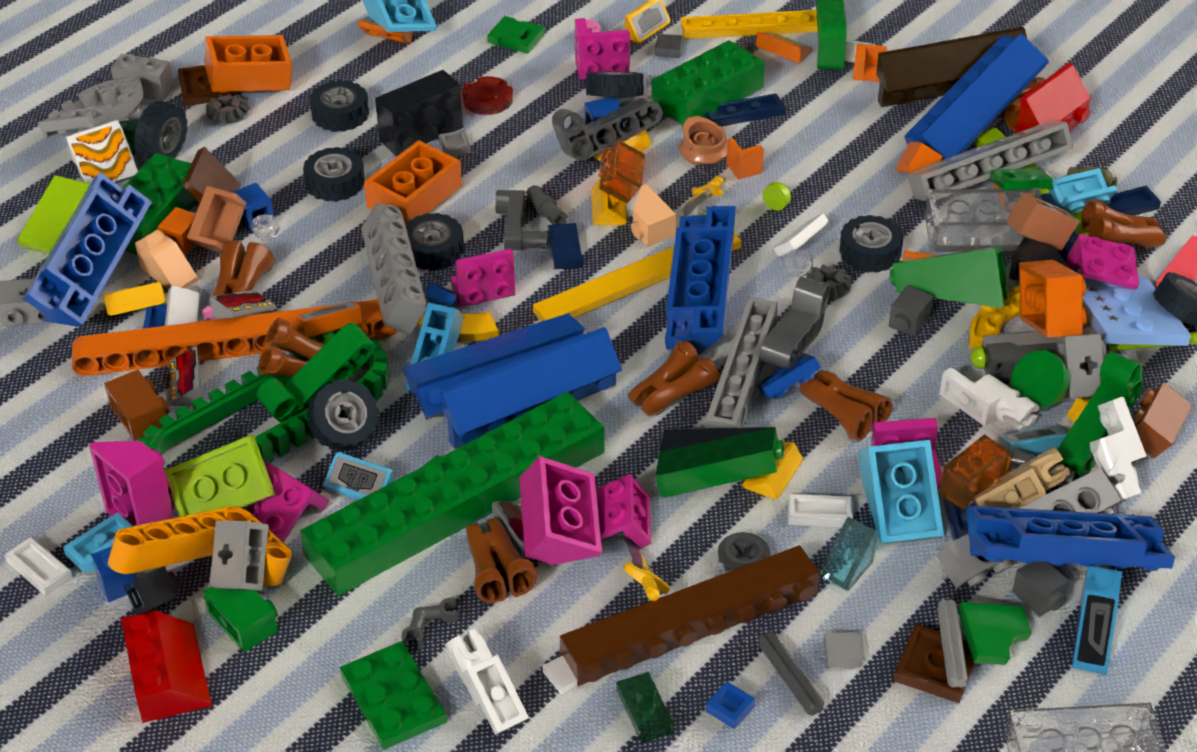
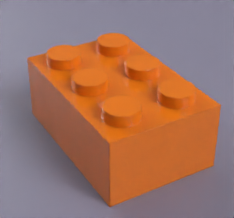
M283 35L205 36L204 64L212 92L227 93L229 91L254 92L269 90L277 92L280 90H290L292 62Z
M418 140L364 181L366 205L371 210L376 202L383 205H393L402 212L406 225L407 221L414 219L415 216L429 213L462 187L461 161Z
M1055 260L1019 262L1020 320L1047 338L1083 335V326L1086 324V312L1082 307V296L1086 294V283L1082 275Z

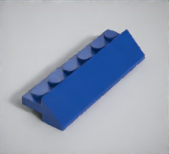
M1022 33L1016 38L1002 35L904 136L906 143H923L942 155L941 160L963 153L1049 63L1048 59Z
M102 172L94 177L23 297V300L44 314L42 321L81 327L84 324L152 201L131 185L124 189Z
M736 206L707 207L706 215L681 216L680 226L676 229L666 306L668 319L665 335L666 349H673L679 341H688L694 346L699 356L723 336Z
M567 313L405 366L402 370L412 395L417 397L425 419L428 420L443 414L440 390L584 335L585 328Z
M602 327L440 390L442 413L448 420L449 442L453 448L457 449L567 391L579 401L587 396L615 386L616 373L622 371L607 329Z
M967 506L971 556H983L992 562H1002L1005 559L1017 560L1024 564H1033L1035 561H1042L1057 566H1064L1066 563H1078L1085 567H1088V565L1095 567L1097 565H1110L1117 569H1127L1128 566L1150 571H1157L1159 568H1173L1175 556L1162 543L1165 530L1151 516Z

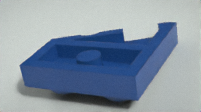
M803 353L790 369L780 367L772 375L757 384L763 396L777 399L790 391L788 387L796 382L802 384L815 377L814 372L820 369L821 366L816 357Z

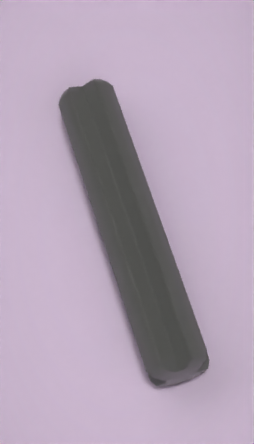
M769 632L766 635H762L759 638V647L807 714L814 716L822 712L824 700L776 634Z

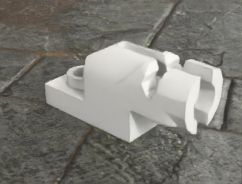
M952 367L943 372L940 395L983 426H987L998 418L1001 422L1020 432L1028 430L1036 422L1038 416L1032 412L1038 411L1039 405L1027 397H1020L1019 391L1011 389L992 375H985L973 383Z
M1120 397L1098 406L1101 423L1107 429L1109 436L1090 442V449L1097 468H1102L1115 491L1123 500L1142 493L1136 468L1132 467L1131 462L1146 457V453L1125 399Z
M477 629L468 631V634L463 637L468 650L460 636L447 642L445 647L451 660L455 663L457 672L466 685L476 707L481 705L494 734L497 735L527 720L529 717L498 654L492 657L482 636L479 635Z

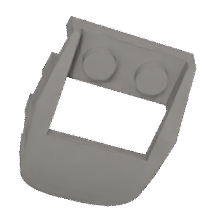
M128 77L109 80L91 86L77 94L79 100L74 103L71 100L65 101L61 104L62 111L53 110L48 114V119L40 121L38 124L44 137H50L56 133L63 134L73 129L83 131L114 120L121 121L134 111L142 100L143 88L141 79L139 77Z

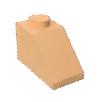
M645 184L641 186L633 208L631 230L637 239H640L649 247L676 236V213Z
M156 230L135 243L140 269L167 289H170L171 285L186 289L198 281V276L176 242L161 231Z

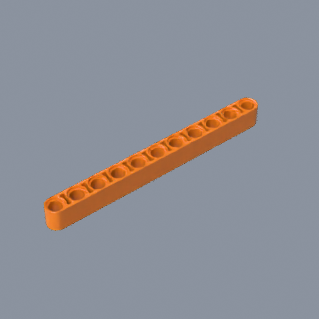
M378 299L356 302L360 306L362 323L357 325L365 334L369 335L371 340L391 337L397 332L396 329L384 325ZM336 305L81 336L72 342V369L78 375L90 376L169 366L170 360L194 346H197L200 361L261 354L266 348H274L265 345L264 342L271 324L277 318L288 321L299 333L303 334L297 321L298 315ZM340 329L334 330V331H333L334 335H335ZM322 334L308 337L309 339L314 337L319 343L323 342Z

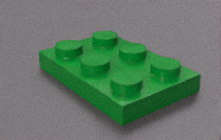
M402 641L339 667L343 681L383 750L447 722L444 709Z

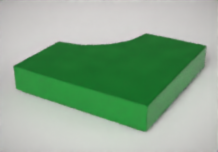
M961 602L957 609L974 663L1006 665L1010 659V645L1017 641H1026L1032 634L1022 606Z

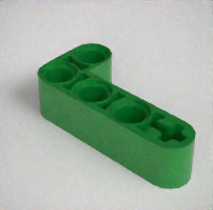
M816 0L818 30L817 69L844 70L846 47L844 1Z
M349 323L341 328L286 384L275 378L269 379L257 389L256 397L276 420L283 422L309 408L310 400L327 383L331 384L334 380L338 379L340 381L349 379L372 356L375 351V344L357 324Z
M1109 352L1103 360L1099 373V387L1057 449L1064 459L1057 464L1060 465L1062 463L1064 467L1076 470L1075 474L1082 477L1089 474L1095 465L1090 442L1109 436L1107 429L1101 423L1098 406L1124 397L1130 411L1143 387L1141 363L1115 352Z

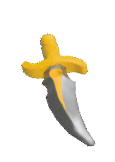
M721 176L714 177L707 185L691 188L694 198L683 208L685 217L690 216L691 212L708 197L723 195L720 187L723 184Z
M621 535L630 550L633 564L630 562L626 563L624 566L625 571L643 585L649 600H658L660 591L668 594L671 589L669 585L652 573L648 562L631 541Z

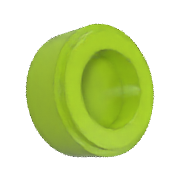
M772 182L763 190V200L773 210H782L791 201L789 189L780 182Z

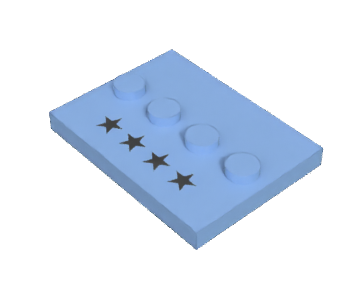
M1138 276L1139 286L1136 290L1084 278L1086 294L1082 296V307L1085 309L1086 319L1095 332L1101 334V340L1105 344L1188 346L1191 334L1177 317L1169 313L1155 300L1153 295L1155 287L1147 277Z

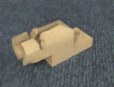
M1052 447L1038 455V457L1023 463L1017 469L1000 477L998 484L973 498L978 506L1020 508L1046 495L1047 490L1058 485L1071 474L1069 469L1064 467L1062 463L1048 471L1050 467L1064 460L1058 450Z

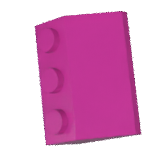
M141 441L93 442L89 445L104 508L110 516L118 512L132 526L174 518V504L170 499L168 491L170 484L163 469L165 461L156 449L151 450Z
M539 456L519 477L525 557L556 565L601 555L602 545L594 473Z

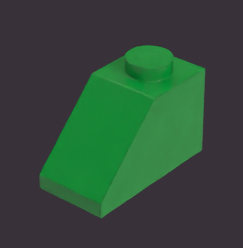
M209 587L203 590L207 613L243 652L248 651L278 632L276 624L278 612L274 604L269 599L264 600L255 590Z

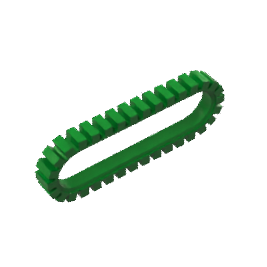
M333 331L322 334L323 342L320 344L325 345L334 336ZM314 337L311 338V340L319 343ZM374 339L372 341L375 344V351L364 363L368 370L356 382L361 383V386L364 388H368L371 391L372 397H375L376 401H378L383 396V390H387L389 370L386 352L382 350V344ZM289 352V356L304 361H309L308 358ZM257 367V377L251 371H248L241 375L242 385L233 379L225 384V394L219 388L209 392L210 402H207L201 396L192 401L193 411H190L185 405L175 410L176 420L169 414L158 419L160 429L150 425L143 431L145 438L139 437L138 441L143 442L151 450L156 449L162 455L171 446L257 401V389L265 381L275 378L286 384L292 377L261 374ZM309 408L255 437L264 464L266 461L269 463L274 461L273 451L280 457L291 452L289 442H292L297 448L307 443L305 433H308L314 439L311 434L312 431L307 425L308 417H306V412ZM340 410L339 416L347 418V413Z

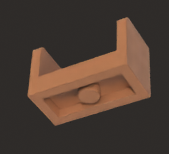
M206 186L187 238L198 247L221 253L224 243L233 241L247 203L235 193Z
M1024 192L1007 219V223L1018 233L1052 245L1053 248L1060 251L1063 250L1079 223L1067 211Z

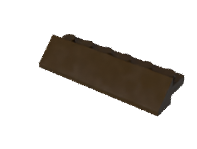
M1024 27L878 53L876 75L880 83L877 102L881 107L944 96L1002 35L1016 38L1022 33L1027 38L1026 30Z

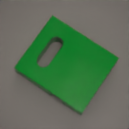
M504 16L487 35V41L494 45L528 54L544 36L545 27L526 21H516L515 18Z
M1039 168L990 170V180L1003 191L1052 188L1053 179Z

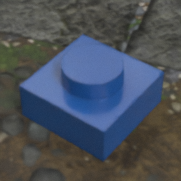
M431 281L428 282L425 289V295L429 297L428 302L442 306L446 304L452 307L457 297L456 292Z
M726 681L706 703V712L735 729L755 707V698Z

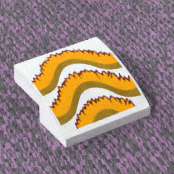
M118 120L65 136L73 162L77 165L82 182L91 184L94 177L100 172L114 182L134 176L138 172Z

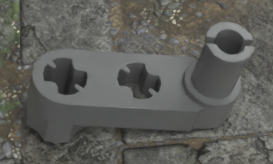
M497 190L495 211L497 214H507L504 249H547L548 231H523L525 190Z

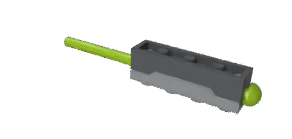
M1083 327V335L1097 334L1093 327ZM1038 331L983 336L982 346L976 347L971 352L970 360L974 367L984 369L986 375L990 374L1000 381H1010L1017 362L1024 355L1035 350H1047L1057 355L1056 338L1061 337L1047 338ZM1197 332L1190 333L1189 344H1197ZM1106 344V356L1111 351L1176 345ZM1080 363V369H1088V364Z

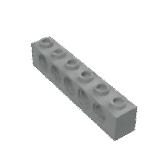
M1051 120L907 174L914 199L928 202L990 179V170L1018 169L1073 148L1067 122Z
M376 202L361 230L385 326L411 334L427 308L402 212L393 205H383Z
M748 297L706 417L705 429L743 428L764 362L760 361L759 358L760 350L765 337L776 325L778 302Z
M1099 468L1020 507V509L1114 514L1112 508L1122 500L1102 468ZM969 533L948 543L936 554L956 589L967 583L972 588L986 580L988 572L994 570L997 575L1014 565L1012 560L1004 559L1002 562H992L985 558L983 561L977 556H971Z

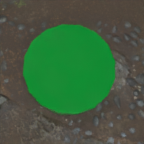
M1035 350L1024 355L1017 362L1011 374L1010 386L1011 389L1020 392V397H1027L1038 404V411H1046L1050 409V406H1053L1055 403L1058 404L1064 398L1069 388L1070 374L1061 357L1047 350Z

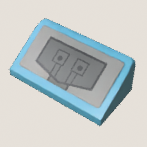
M1055 425L998 435V440L1010 458H1012L1016 448L1037 456L1052 447L1058 449L1068 432Z
M337 452L323 483V488L359 500L394 482L393 472L391 469Z

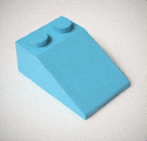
M363 0L369 17L387 32L436 31L437 29L426 0Z
M930 440L870 446L858 451L862 483L880 544L944 536Z

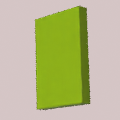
M54 175L16 240L19 246L50 253L90 184Z
M253 435L234 441L164 471L170 484L169 489L179 517L230 506L244 509L276 496L255 436Z

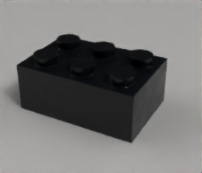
M440 70L375 98L379 141L395 156L401 154L418 140L429 143L438 139L440 134L454 132L463 128L461 85L444 70Z

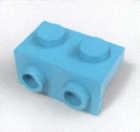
M1100 168L1055 178L1052 182V188H1048L1058 207L1070 214L1082 211L1087 200L1091 199L1101 200L1107 205L1117 192L1115 186L1107 187Z

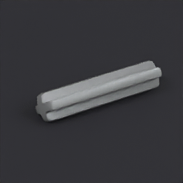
M943 599L939 601L937 611L947 682L952 688H962L966 686L968 677L957 604L952 599L948 601Z

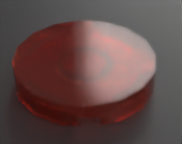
M483 76L477 78V82L471 84V81L465 84L462 88V103L466 109L476 114L493 115L501 113L513 103V88L511 85L509 87L507 81L501 78Z

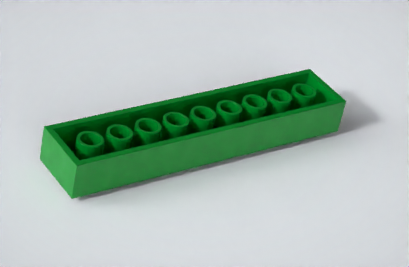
M567 391L301 529L304 556L337 596H340L492 514L493 502L516 501L520 499L519 477L539 456L577 468L603 454L604 426Z

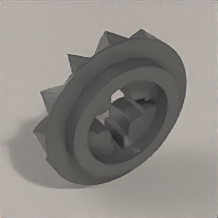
M231 93L226 96L219 94L218 98H211L210 103L206 104L208 118L217 123H233L241 120L248 113L247 100L242 99L240 95L232 96Z
M824 264L820 268L812 267L811 272L806 275L808 279L830 285L828 299L841 298L847 295L851 289V275L846 274L844 268L836 269L835 264L832 267H827Z
M739 532L731 534L724 538L718 547V562L723 563L725 571L735 570L770 556V548L765 540L752 533ZM738 553L742 555L750 553L749 559L747 557L738 558Z

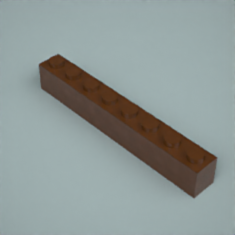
M799 545L660 597L656 601L647 602L560 635V656L563 655L577 679V686L588 682H595L603 676L619 670L629 669L634 664L650 658H658L668 651L681 646H689L694 641L710 635L720 634L725 629L741 623H748L761 615L777 612L783 607L800 600H808L818 593L820 572Z

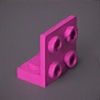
M585 18L575 19V64L579 79H586V73L630 72L629 30L592 33V28H587Z
M1079 234L1066 258L1068 267L1081 269L1084 278L1134 290L1138 288L1139 279L1134 247Z
M512 249L456 261V276L450 277L453 292H456L459 307L515 296L514 254Z
M936 418L873 423L871 446L930 440L937 490H943L945 483L935 450L938 431Z
M266 461L265 467L276 496L244 509L250 512L262 524H268V529L284 543L305 508L310 510L313 505L324 511L330 500Z
M628 474L596 488L601 540L623 531L624 535L628 539L631 538L640 549L652 544L650 495Z

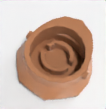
M700 116L687 118L683 124L684 138L678 145L684 159L696 165H715L727 157L728 140L723 128L713 121Z

